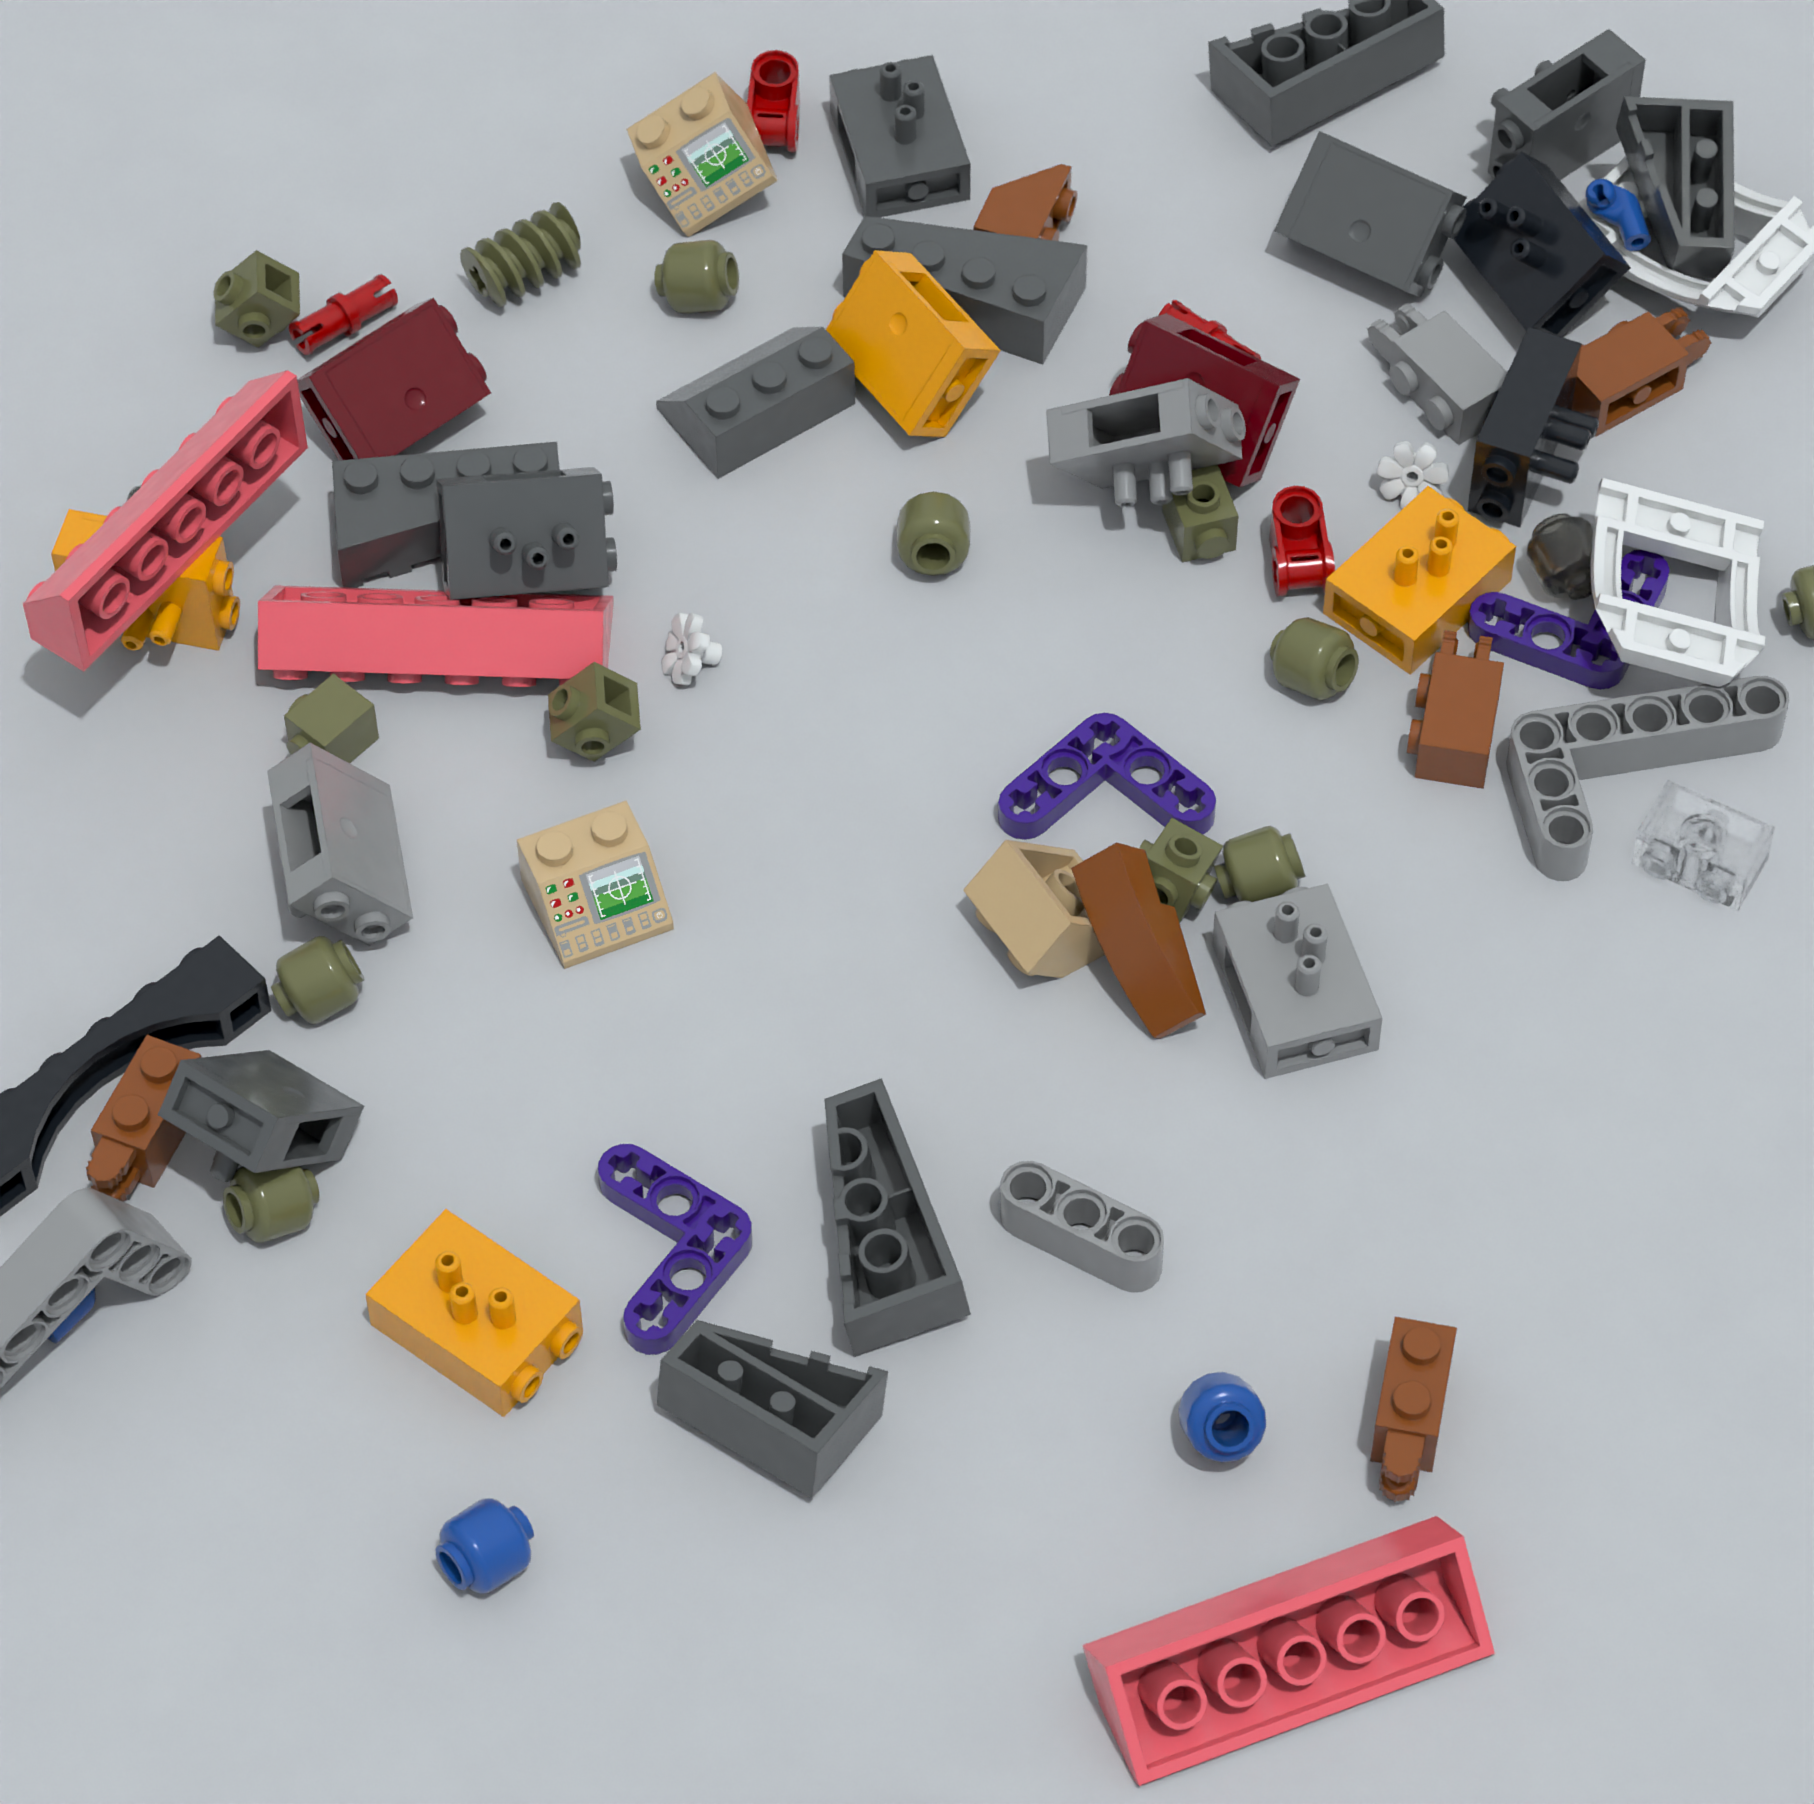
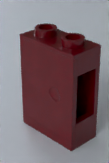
M434 297L412 306L297 379L301 400L339 461L395 456L491 394L485 383L487 375L483 365L475 355L466 352L456 335L458 327L455 319L444 306L437 304Z
M1163 314L1141 322L1133 331L1128 343L1127 350L1131 353L1126 370L1113 383L1109 396L1188 378L1238 404L1246 426L1245 437L1241 440L1242 459L1218 464L1224 480L1239 488L1261 480L1300 378L1171 315Z

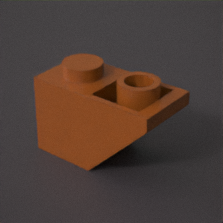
M1059 164L993 187L973 226V230L1059 241L1058 228L1062 221L1069 222L1071 220L1077 203L1078 193L1075 190H1071V166Z

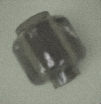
M1560 513L1544 519L1534 528L1532 538L1527 545L1526 557L1546 594L1555 598H1570L1572 600H1580L1592 595L1591 553L1594 527L1589 520L1579 516Z

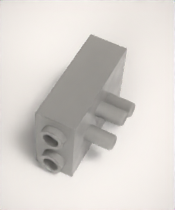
M1188 378L1046 410L1050 464L1101 489L1114 487L1115 504L1120 507L1133 506L1137 502V481L1149 479L1150 501L1156 505H1164L1173 500V494L1186 495L1193 490L1192 470L1242 459L1241 440L1245 437L1246 426L1238 404Z
M308 743L267 771L279 841V855L282 860L288 897L287 906L290 913L298 918L309 915L369 946L386 938L392 931L413 919L390 785L312 743Z
M1328 883L1311 888L1295 887L1279 896L1255 902L1239 901L1223 910L1215 911L1212 945L1265 1079L1379 1050L1383 1018Z

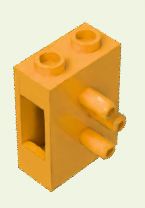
M874 250L871 257L862 265L859 276L845 299L835 308L832 320L826 328L827 332L855 362V376L909 436L946 437L1001 351L911 253Z
M1427 486L1326 579L1323 614L1411 675L1441 647L1444 630L1457 632L1469 621L1471 605L1478 596L1490 592H1500L1511 581L1516 545L1511 543L1498 529L1489 528L1467 513L1454 499L1445 498Z
M72 509L68 510L51 552L55 571L65 562L68 554L75 546L84 544L103 525L107 516ZM219 536L123 632L121 642L127 649L134 651L142 649L147 637L153 643L160 646L169 645L171 642L219 651L226 630H234L240 613V599L237 596H233L232 590L234 565L233 562L227 561L223 537Z
M447 1209L434 1220L365 1294L370 1323L374 1328L502 1417H505L518 1402L525 1403L531 1399L539 1389L544 1373L558 1358H567L576 1349L583 1336L580 1300Z

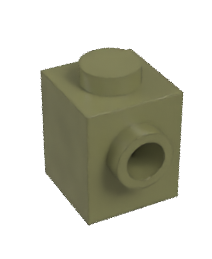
M1218 464L1192 470L1193 490L1186 495L1173 494V500L1168 504L1162 505V513L1182 563L1200 558L1212 559L1223 553L1236 550L1239 515Z
M335 674L328 677L310 694H304L297 698L284 715L288 738L286 746L290 755L308 743H312L336 757L351 763L379 739L374 704Z

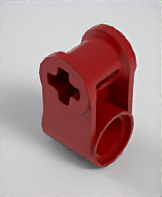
M766 51L759 54L753 60L746 103L764 146L786 147L788 152L797 153L800 126L798 62L791 54L785 51Z
M1305 486L1286 487L1276 494L1272 504L1269 542L1272 553V575L1276 596H1286L1288 590L1316 587H1321L1325 592L1326 579L1335 571L1332 545L1328 541L1323 503L1320 496L1312 489Z

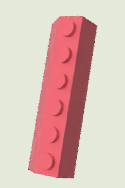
M287 370L250 380L233 397L226 398L218 407L215 415L197 433L188 435L181 443L179 450L160 469H156L148 474L141 488L122 506L114 508L106 517L103 525L84 544L75 546L68 554L65 562L46 581L35 585L23 603L31 639L80 670L85 671L308 448L297 375Z
M275 585L258 600V670H273V678L280 680L307 679L308 671L330 672V676L335 674L344 682L365 680V673H387L388 682L401 684L422 682V675H445V683L450 685L479 684V676L502 677V685L509 687L535 686L536 678L559 679L560 686L593 662L608 668L614 596L529 593L450 600L444 590Z
M1438 1516L1082 1645L1099 1705L1130 1773L1138 1786L1495 1654L1464 1536Z

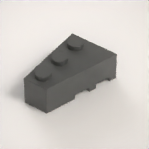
M1624 96L1616 124V131L1667 268L1689 277L1716 278L1730 263L1735 249L1733 101Z
M696 1320L660 1360L657 1406L813 1498L882 1417L888 1371L869 1366L867 1373L830 1364V1355L811 1351L809 1358L772 1348L773 1340Z

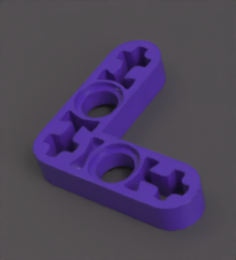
M1642 549L1627 553L1621 560L1622 599L1659 608L1665 596L1670 569L1668 562L1660 554ZM1642 573L1648 574L1651 577L1645 579L1640 589V595L1632 592L1634 579H1638ZM1499 592L1480 595L1471 605L1468 621L1469 636L1475 643L1479 641L1480 636L1492 637L1491 651L1586 687L1599 690L1609 689L1617 685L1623 679L1630 665L1629 663L1621 662L1596 609L1589 623L1585 624ZM1494 616L1503 619L1499 620L1495 626L1485 623L1490 622ZM1520 624L1524 625L1522 637L1515 635V633L1518 634ZM1549 632L1559 636L1563 643L1555 649H1545L1537 646L1532 638L1538 633ZM1573 644L1580 646V648L1576 649L1575 657L1571 656ZM1600 655L1609 658V660L1603 662L1602 666L1592 663Z
M1098 713L1085 719L1009 783L1000 793L998 801L1000 827L1007 835L1022 840L1033 839L1043 834L1104 781H1107L1164 827H1166L1171 818H1174L1195 831L1205 834L1214 824L1216 797L1208 784L1123 718L1111 713ZM1095 738L1104 742L1100 744L1096 749H1094ZM1110 738H1113L1115 740V745L1112 746L1111 744L1105 741H1108ZM1091 754H1092V764H1091L1090 760L1088 759V757H1089ZM1150 766L1158 769L1163 777L1156 783L1142 784L1134 780L1131 773L1139 767ZM1069 767L1076 770L1081 777L1073 784L1061 785L1052 781L1049 774L1056 768ZM1173 786H1175V795L1171 792ZM1038 789H1039L1041 795L1037 798ZM1035 803L1034 814L1025 810ZM1179 803L1186 808L1197 804L1200 806V811L1197 813L1193 809H1188L1182 813L1179 811ZM1018 806L1024 811L1017 815L1014 813V807Z
M619 1144L604 1152L598 1162L599 1186L603 1196L614 1205L677 1242L624 1309V1330L628 1344L636 1351L645 1355H658L668 1351L675 1345L746 1259L752 1249V1223L748 1214L741 1207L645 1149L633 1144ZM631 1168L636 1169L637 1180L626 1176L620 1182L616 1181V1170L621 1173H627ZM643 1186L649 1189L646 1198H644ZM671 1194L684 1195L692 1202L690 1209L678 1216H670L663 1213L659 1209L658 1204L665 1196ZM730 1227L734 1228L736 1239L734 1240L727 1236L722 1238L714 1248L713 1261L708 1254L714 1247V1230L725 1233ZM683 1268L698 1269L706 1277L702 1285L692 1290L677 1288L671 1279L678 1270ZM662 1295L665 1298V1300L669 1302V1304L665 1307L664 1310ZM663 1310L662 1329L652 1325L646 1331L641 1330V1318L652 1321Z

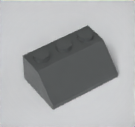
M793 327L657 400L656 407L717 479L855 405V362L824 327Z

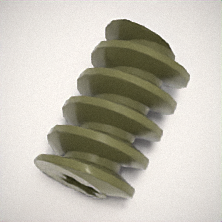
M554 202L551 204L549 212L538 210L533 213L530 221L527 219L516 221L512 231L507 228L500 229L495 233L493 240L490 238L479 240L475 245V250L470 247L461 249V265L475 290L484 297L489 296L498 307H503L507 303L504 288L508 287L518 298L525 296L523 278L526 277L535 288H540L544 285L541 269L545 268L554 279L562 277L561 259H564L572 269H578L581 266L578 252L581 248L580 234L567 208L560 202Z

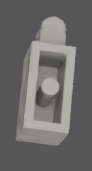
M1404 304L1394 313L1396 324L1403 335H1400L1384 320L1379 319L1370 324L1371 326L1367 328L1369 340L1376 350H1379V353L1390 363L1389 376L1393 385L1401 394L1409 395L1425 411L1428 420L1436 429L1444 430L1458 445L1481 432L1508 372L1445 310L1427 320L1411 304Z

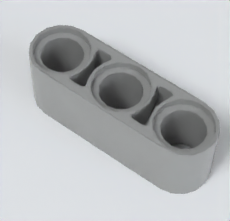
M1020 1161L1011 1165L1003 1173L1000 1181V1219L1005 1230L1011 1235L1124 1291L1131 1293L1143 1292L1152 1288L1159 1281L1162 1273L1164 1236L1158 1222L1151 1217L1038 1162ZM1022 1197H1032L1037 1199L1038 1201L1034 1203H1023L1018 1201L1017 1199ZM1084 1223L1092 1226V1228L1078 1230L1072 1228L1071 1225ZM1129 1250H1139L1145 1252L1146 1254L1143 1256L1133 1257L1125 1254L1124 1252Z

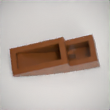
M1116 842L1072 867L1071 869L1083 905L1104 954L1132 1006L1153 1038L1161 1039L1206 1015L1176 909L1173 906L1160 903L1145 850Z

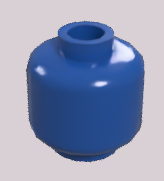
M1226 1372L1205 1374L1191 1383L1183 1393L1179 1405V1421L1186 1437L1194 1449L1208 1459L1219 1462L1238 1461L1251 1454L1262 1441L1267 1426L1265 1408L1252 1387L1237 1375Z
M484 1498L444 1523L439 1533L440 1545L435 1549L436 1558L443 1573L455 1587L460 1590L469 1588L476 1593L486 1594L524 1571L531 1560L529 1540L534 1537V1532L530 1521L517 1506L507 1508L496 1499Z

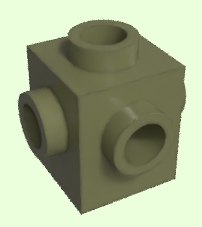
M258 250L254 251L231 271L223 273L215 283L213 292L215 299V326L259 348L275 334L284 331L290 322L300 315L299 272Z
M593 662L548 694L551 742L593 762L641 730L637 682L596 662Z
M1171 818L1154 844L1145 839L1139 848L1146 852L1160 903L1175 907L1180 923L1191 906L1201 910L1210 897L1218 880L1211 876L1210 873L1223 845Z

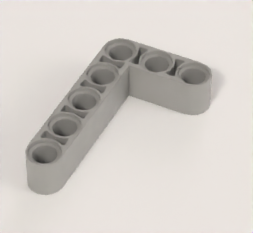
M1752 676L1733 679L1730 683L1721 687L1701 684L1535 710L1521 714L1511 727L1506 765L1534 861L1539 871L1547 878L1556 881L1573 880L1585 871L1593 834V822L1579 780L1771 749L1779 743L1789 705V692L1786 687L1777 679L1768 676Z
M83 1188L68 1195L0 1267V1389L104 1277L148 1295L158 1296L173 1289L184 1279L192 1265L191 1257L152 1214L92 1188Z

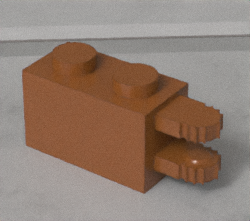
M1677 307L1671 309L1670 312H1665L1656 318L1648 311L1629 322L1622 321L1616 324L1607 334L1587 345H1581L1572 410L1598 418L1599 426L1595 437L1683 390L1687 366L1694 360L1702 357L1704 353H1707L1712 342L1702 329L1700 331L1697 329V331H1693L1690 335L1687 334L1678 340L1675 339L1686 330L1688 323L1691 321L1688 318V314L1681 307L1679 309Z
M1444 630L1440 652H1435L1432 674L1420 673L1415 707L1424 708L1425 713L1423 720L1412 719L1407 745V753L1417 755L1415 778L1484 789L1504 662L1489 660L1492 637L1480 636L1479 641L1475 645L1474 657L1457 655L1459 643L1457 632Z
M146 1035L90 1130L95 1150L91 1155L92 1160L88 1161L86 1171L88 1181L94 1184L91 1186L92 1189L124 1202L127 1200V1195L132 1193L137 1182L155 1188L186 1134L182 1129L158 1116L159 1110L180 1060L202 1058L201 1054Z
M1396 1316L1393 1323L1370 1458L1371 1462L1382 1463L1379 1490H1382V1496L1393 1500L1394 1503L1403 1500L1409 1501L1410 1496H1414L1420 1470L1433 1472L1457 1327Z

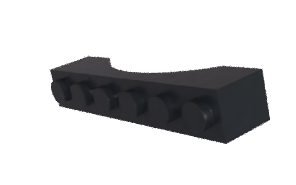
M220 935L204 947H198L190 951L182 959L179 966L157 982H151L143 986L136 993L132 1001L112 1016L104 1017L95 1022L84 1037L64 1052L51 1055L43 1062L36 1073L16 1088H9L0 1093V1217L38 1189L44 1163L60 1131L76 1110L101 1087L125 1073L146 1035L188 1050L202 1047L226 1046L272 1011L266 979Z

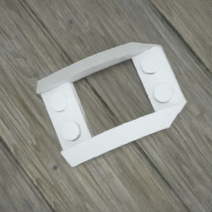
M1625 156L1603 179H1607L1613 185L1633 193L1639 201L1645 219L1648 215ZM1734 182L1735 234L1752 240L1712 282L1683 275L1653 261L1638 251L1627 250L1624 247L1618 227L1595 216L1587 206L1586 197L1579 203L1630 265L1631 268L1623 275L1624 277L1668 297L1707 309L1759 318L1814 260V225L1809 228L1800 209L1803 202L1795 196L1790 201L1780 200L1760 194Z
M1602 478L1598 487L1592 537L1591 587L1595 609L1621 662L1716 687L1730 683L1765 646L1766 636L1759 634L1757 616L1760 557H1757L1759 536L1763 531L1764 521ZM1626 545L1717 569L1715 623L1622 599V546Z

